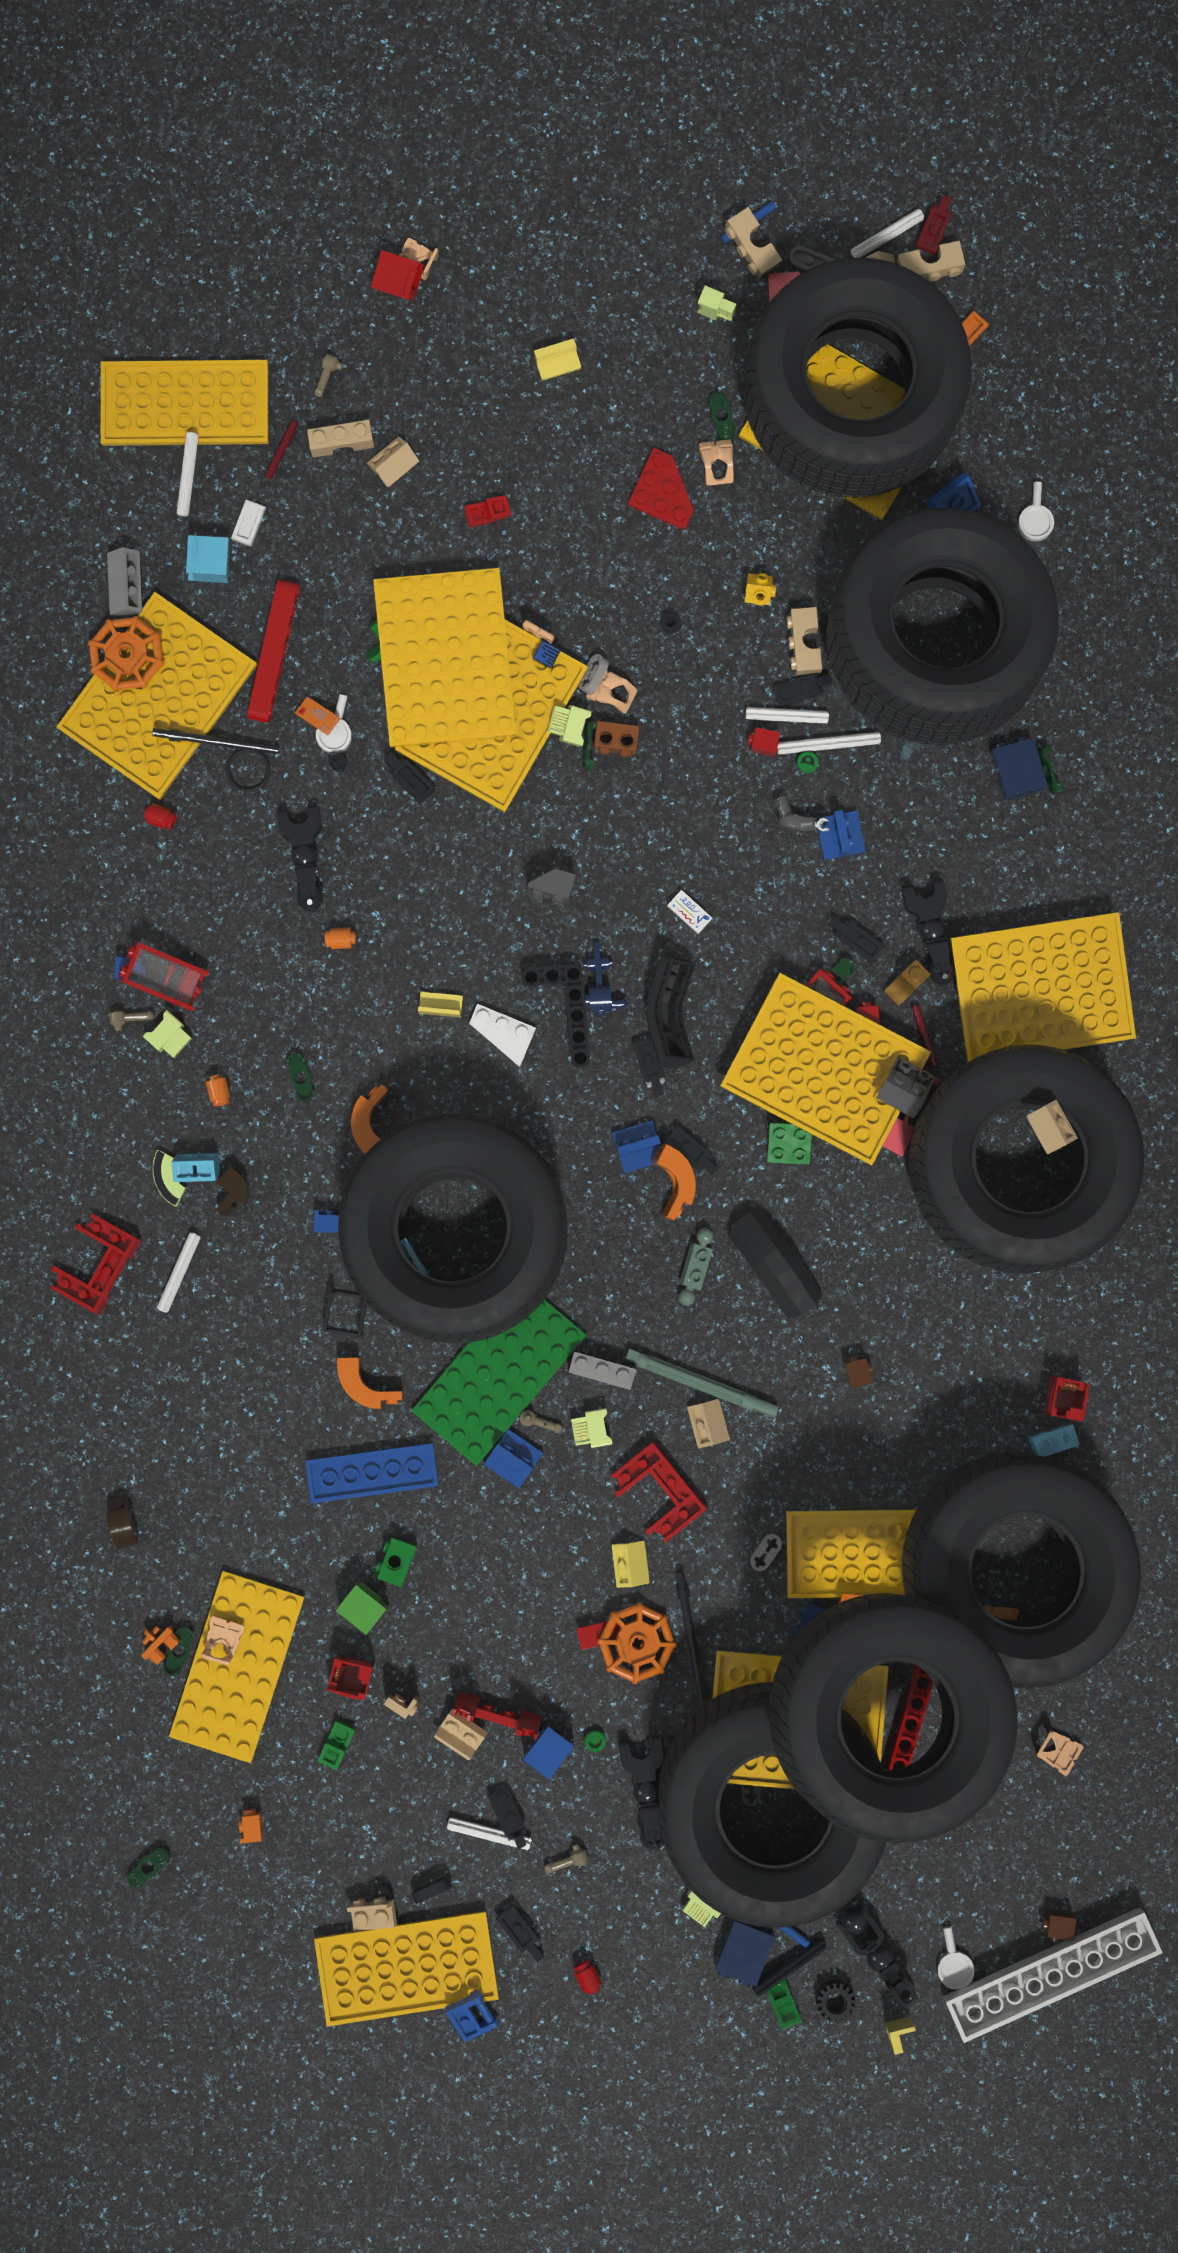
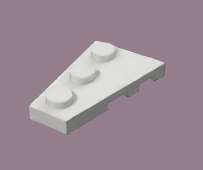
M477 1004L469 1022L472 1027L494 1044L516 1065L521 1066L536 1030L535 1027Z

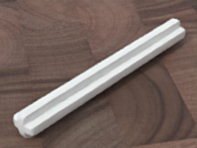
M880 732L779 742L777 752L778 754L874 745L881 742Z

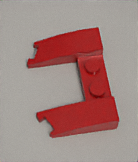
M91 1214L90 1216L94 1219L84 1227L78 1223L75 1229L107 1246L108 1249L89 1283L53 1266L52 1272L58 1273L57 1286H51V1289L89 1311L101 1315L111 1297L109 1296L111 1289L129 1258L132 1259L142 1240Z
M653 1441L612 1474L611 1477H617L620 1490L615 1491L618 1498L648 1473L653 1476L676 1506L645 1530V1532L650 1536L653 1531L665 1536L663 1542L666 1543L706 1511L708 1506L697 1492L691 1489L667 1459V1455Z
M462 1691L459 1692L452 1715H457L460 1712V1716L466 1717V1720L473 1722L474 1717L515 1728V1735L522 1736L523 1734L530 1736L532 1733V1738L537 1739L542 1715L521 1709L518 1718L515 1717L516 1713L508 1710H503L502 1713L495 1711V1707L488 1704L478 1706L479 1696Z

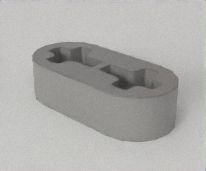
M600 654L591 657L587 664L588 668L578 684L579 688L587 694L596 691L609 666L608 660Z
M766 1535L751 1555L750 1564L754 1570H766L780 1551L782 1542L777 1535ZM773 1538H776L777 1540L775 1543L777 1544V1547H771V1549L768 1552L765 1551L768 1547V1543L766 1541L768 1539L772 1540ZM765 1553L766 1556L763 1559L765 1565L755 1566V1557L760 1558Z

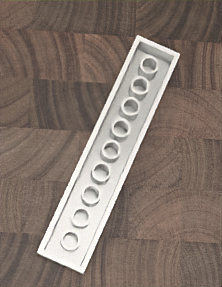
M1139 1907L1075 1936L1074 1941L1066 1940L975 1981L967 1987L953 1991L943 1996L960 2037L965 2043L1162 1954V1950L1145 1912Z

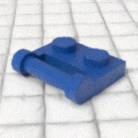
M473 1990L469 1996L445 2006L447 2016L464 2042L496 2028L499 2024L497 2017L491 2014L484 2003L483 1995L479 1990ZM472 2006H477L485 2021L479 2022L471 2009Z

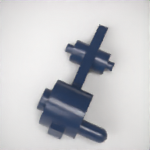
M593 941L594 957L587 958V962H583V967H587L588 971H595L596 986L589 987V994H585L586 1007L590 1006L591 1013L605 1016V1012H612V1009L625 1008L627 1001L624 999L611 1000L610 985L602 986L601 970H609V966L613 964L612 960H608V956L600 957L599 941Z

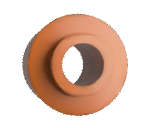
M351 927L330 928L329 931H325L326 948L349 949L352 948V944H356V933L351 930Z
M221 1074L209 1077V1081L205 1083L210 1102H213L214 1107L229 1104L231 1095L226 1077L222 1078Z

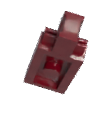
M943 195L940 205L934 204L931 208L916 245L917 249L932 255L936 254L951 217L952 211L947 210L951 200L950 197Z

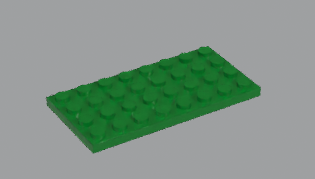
M544 1300L531 1315L508 1331L485 1340L468 1343L413 1408L412 1412L477 1466L587 1335Z

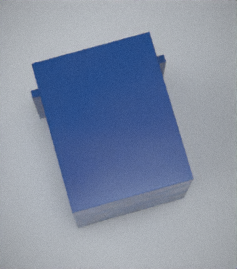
M548 1722L545 1727H542L537 1739L534 1740L525 1752L523 1760L550 1780L568 1754H572L574 1740L570 1742L564 1736L556 1733L550 1727V1722Z

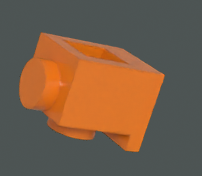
M256 1809L243 1810L242 1820H239V1831L243 1833V1836L240 1838V1844L260 1842L264 1838L262 1813L256 1812Z

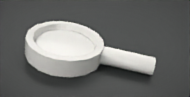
M1042 482L1033 483V505L1025 508L1018 520V529L1021 535L1027 540L1034 542L1047 538L1054 526L1052 513L1046 507L1041 506Z
M341 694L339 695L335 715L340 718L339 722L328 736L318 729L316 730L318 745L330 754L343 752L349 747L352 740L349 725L342 720L347 696Z
M946 1926L943 1927L948 1952L939 1959L937 1974L940 1981L946 1987L962 1989L972 1982L974 1966L971 1959L965 1953L956 1951L952 1927Z

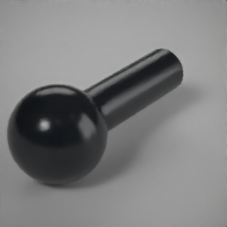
M387 1883L378 1885L376 1888L377 1898L386 1897V1900H392V1887ZM396 1913V1921H397V1923H398V1922H400V1921H399L398 1915H397V1913Z

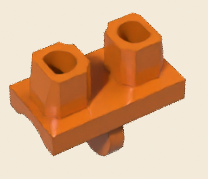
M170 1625L157 1637L156 1635L161 1631L158 1626L152 1631L145 1628L143 1633L146 1637L142 1640V1643L145 1646L150 1641L153 1643L141 1656L145 1660L149 1658L158 1665L166 1657L158 1647L164 1642L172 1650L180 1642L174 1633L176 1629Z

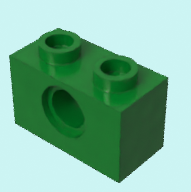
M394 1536L391 1541L387 1540L383 1552L386 1553L384 1561L379 1560L375 1571L379 1573L377 1579L402 1587L417 1545ZM393 1555L399 1556L401 1565L398 1567L392 1566L389 1561L390 1557Z

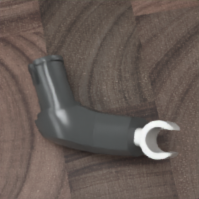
M787 796L774 800L780 815L778 822L782 827L796 831L830 830L823 828V823L830 821L829 819H819L793 813Z

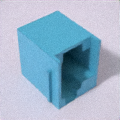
M188 535L186 573H189L188 581L228 583L229 538Z

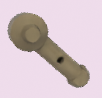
M328 353L322 359L323 371L314 392L317 397L323 396L330 373L336 369L342 370L343 364L339 362L338 357Z
M114 1010L109 1013L110 1024L114 1026L115 1031H121L126 1021L153 1020L155 1016L153 1011L125 1013L121 1010Z
M524 1410L520 1414L519 1419L524 1426H531L533 1424L558 1434L563 1430L562 1424L536 1417L530 1410Z
M578 1844L572 1845L573 1851L570 1857L546 1864L544 1866L545 1872L549 1874L571 1865H585L589 1861L586 1850L580 1848Z

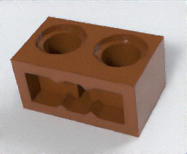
M597 721L594 750L603 755H610L611 752L619 753L621 757L636 755L639 726ZM602 735H609L612 740L609 743H603L600 738ZM624 737H629L633 743L630 746H624L621 740Z

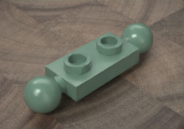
M701 1228L697 1232L698 1245L691 1243L679 1282V1284L686 1286L678 1296L679 1302L684 1306L694 1303L695 1294L693 1290H701L713 1251V1249L706 1248L707 1244L713 1240V1232L709 1228Z

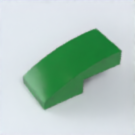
M337 1718L317 1762L337 1771L357 1727Z
M785 1979L767 1991L782 2030L802 2022Z

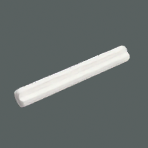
M916 209L852 248L851 255L853 257L865 256L924 219V214L920 209Z
M194 432L186 433L177 514L179 516L189 515L198 434Z
M747 707L746 719L828 723L829 712Z
M190 1232L157 1306V1309L167 1313L199 1243L200 1236L193 1232Z
M450 1817L448 1820V1830L517 1847L514 1840L508 1841L500 1829ZM523 1835L526 1846L521 1849L528 1850L531 1838Z

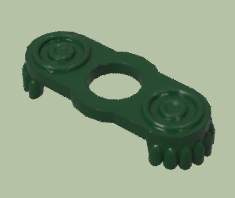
M715 392L708 399V405H710L712 410V420L716 424L717 437H719V440H731L735 436L732 412L728 407L726 397L720 392ZM719 410L727 412L728 418L725 421H719L716 418V413Z
M595 720L587 721L584 729L582 766L589 771L594 770L595 760L590 759L591 732L597 728V721Z
M1047 744L1038 748V755L1049 791L1052 794H1059L1064 790L1063 783L1056 782L1054 770L1048 757V753L1052 749Z
M844 958L834 968L827 971L839 974L840 982L838 985L840 986L844 983L845 979L854 974L856 966L851 959ZM821 979L813 986L814 991L825 997H828L830 992L833 991Z
M299 1053L290 1054L286 1064L289 1066L291 1083L295 1086L296 1097L301 1102L310 1101L313 1099L315 1091L312 1087V1078L307 1070L305 1058ZM299 1072H304L307 1075V1080L303 1084H298L295 1081V1075Z
M181 1627L175 1632L180 1640L177 1645L184 1647L185 1654L182 1657H176L173 1654V1649H168L167 1659L162 1665V1670L166 1676L175 1677L181 1672L183 1663L189 1656V1648L194 1639L193 1631L190 1628Z
M159 1845L147 1857L142 1858L138 1865L132 1871H129L127 1875L128 1884L131 1887L139 1888L149 1878H153L158 1873V1870L166 1862H169L171 1858L168 1847ZM149 1861L153 1863L154 1871L152 1873L146 1874L143 1872L142 1864Z

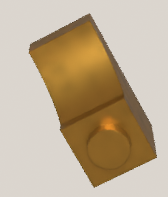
M915 960L883 992L899 1006L931 974Z

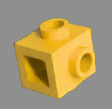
M748 573L745 602L754 603L759 606L770 605V599L775 597L776 585L772 584L773 576L763 573Z

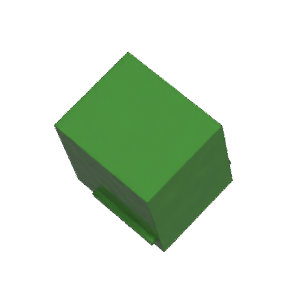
M358 1582L336 1611L367 1635L389 1605L363 1582Z

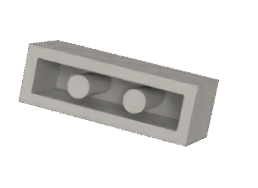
M124 547L108 552L110 615L127 618L142 613L140 552Z
M574 1352L569 1373L631 1390L636 1372L634 1368Z

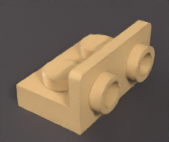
M396 1693L394 1696L390 1694L384 1705L406 1719L408 1715L412 1717L419 1707L417 1702L419 1697L415 1695L409 1705L405 1704L407 1700Z
M451 1709L434 1737L465 1759L470 1760L488 1732L475 1723L466 1720V1717L460 1716V1713L452 1715L454 1709Z
M378 1897L370 1902H366V1899L353 1900L351 1905L346 1907L347 1912L352 1914L354 1931L394 1928L397 1926L394 1899L386 1900V1897Z

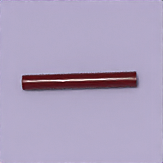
M291 420L266 471L265 477L267 479H273L299 425Z
M920 1005L913 1006L911 1008L923 1047L931 1052L927 1059L929 1067L938 1066Z

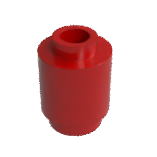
M153 803L151 807L147 806L144 818H146L147 824L164 830L167 828L172 830L177 814L173 813L171 809Z
M585 1960L573 1967L575 1971L574 1976L583 1993L588 1992L591 1995L600 1990L599 1986L602 1984V1981L593 1963L590 1964L589 1960Z

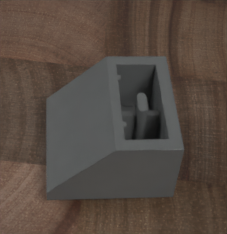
M554 869L529 882L528 893L532 894L531 897L543 901L544 898L552 900L551 903L557 906L569 905L576 883V875Z
M897 1057L876 1098L914 1118L923 1105L935 1076L911 1064L909 1061Z

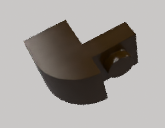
M229 1167L216 1182L229 1193L216 1209L222 1216L226 1214L231 1215L237 1208L235 1204L237 1201L245 1205L250 1195L246 1179L234 1168Z
M125 1495L107 1500V1522L117 1549L138 1544L137 1528L131 1516L128 1496Z

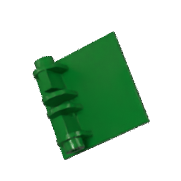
M770 1122L767 1163L810 1165L812 1134L791 1123Z

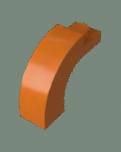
M382 1084L380 1087L375 1086L368 1094L370 1096L369 1100L361 1095L352 1112L351 1128L353 1137L358 1147L365 1154L380 1140L372 1130L371 1116L374 1109L390 1092Z
M660 1144L651 1163L664 1169L671 1177L673 1185L672 1194L661 1216L668 1220H675L682 1213V1204L691 1205L696 1190L695 1176L690 1163L683 1154L667 1144Z
M337 1358L340 1383L346 1393L357 1403L369 1408L382 1409V1400H386V1404H398V1400H403V1391H376L369 1388L361 1377L360 1358Z

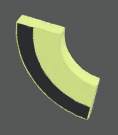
M157 1150L153 1161L154 1182L164 1199L177 1207L186 1188L179 1182H173L171 1162L174 1158Z

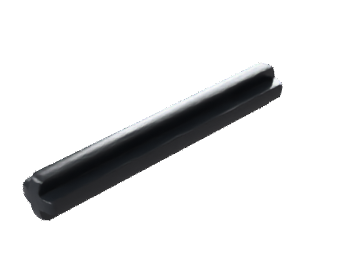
M819 1938L760 1980L757 1986H752L756 1996H762L827 1949L825 1942Z

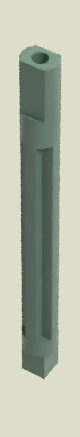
M629 1349L625 1361L633 1363L637 1367L772 1418L776 1417L779 1409L778 1406L760 1400L756 1396L645 1353Z

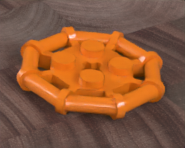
M139 616L105 620L106 623L87 644L90 648V671L92 675L99 677L116 692L123 689L146 688L148 682L165 663L162 658L161 634L155 632L140 620ZM131 626L130 630L124 633L116 632L115 628ZM136 629L141 630L148 638L144 640L135 634ZM111 630L113 635L105 644L100 643ZM153 643L154 658L148 657L147 645ZM98 649L104 650L105 661L99 663ZM131 649L130 657L122 658L121 650ZM146 662L152 663L150 668L141 677L139 671ZM109 667L115 671V679L103 671V669ZM135 674L137 680L121 681L122 675L130 676Z
M637 1602L636 1605L617 1612L612 1611L609 1614V1620L600 1639H597V1644L600 1645L607 1666L606 1670L631 1681L632 1684H637L639 1681L657 1674L662 1675L665 1672L664 1668L677 1644L674 1642L667 1621L668 1616L642 1605V1602ZM636 1614L635 1621L624 1624L620 1620ZM642 1614L656 1622L652 1626L643 1622ZM617 1623L620 1626V1630L617 1632L615 1640L609 1639ZM659 1627H661L665 1642H660L656 1631ZM635 1638L642 1639L643 1641L639 1649L632 1646ZM609 1645H615L619 1657L613 1660ZM660 1647H665L657 1663L655 1654ZM625 1661L633 1665V1671L631 1672L618 1665ZM650 1662L654 1666L639 1672V1666Z

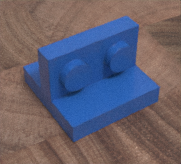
M966 473L953 478L925 501L929 509L957 508L974 512L981 506L972 481Z
M843 810L834 811L831 816L821 817L830 820L823 823V828L830 829L829 831L818 830L824 861L866 852L858 811L843 813Z
M653 1121L612 1132L624 1174L655 1165L651 1161L661 1143Z
M507 1429L484 1465L517 1488H520L543 1452Z

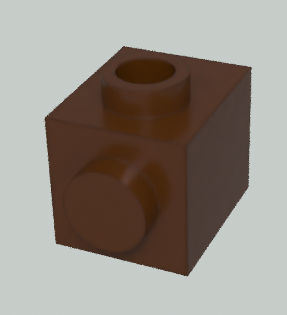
M860 1355L848 1358V1362L844 1363L850 1388L872 1384L871 1374H874L871 1361L867 1362L866 1358L861 1359Z
M1047 1911L1046 1917H1043L1042 1930L1045 1931L1046 1936L1053 1942H1063V1939L1074 1941L1076 1926L1074 1915Z

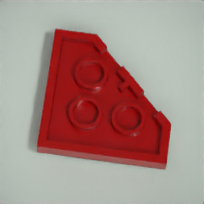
M653 448L628 502V506L685 531L694 511L673 456Z

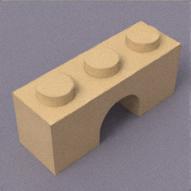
M747 207L727 221L725 232L731 240L734 239L740 256L742 258L745 257L748 261L750 272L753 275H757L760 279L781 264L782 259L772 243L762 248L752 244L750 234L755 232L760 224L749 207Z
M960 241L939 245L937 251L938 261L935 263L923 261L919 250L899 254L897 259L898 265L914 271L930 282L939 280L947 275L949 277L958 276L965 267Z
M369 420L307 430L312 457L332 455L335 449L342 447H351L354 451L374 448Z
M816 607L791 609L790 616L786 617L787 629H791L792 636L788 637L789 649H793L794 657H790L791 670H795V676L821 674L820 648H808L802 640L806 634L817 633Z

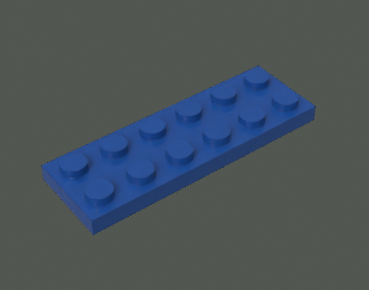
M433 1443L305 1461L311 1503L439 1486Z

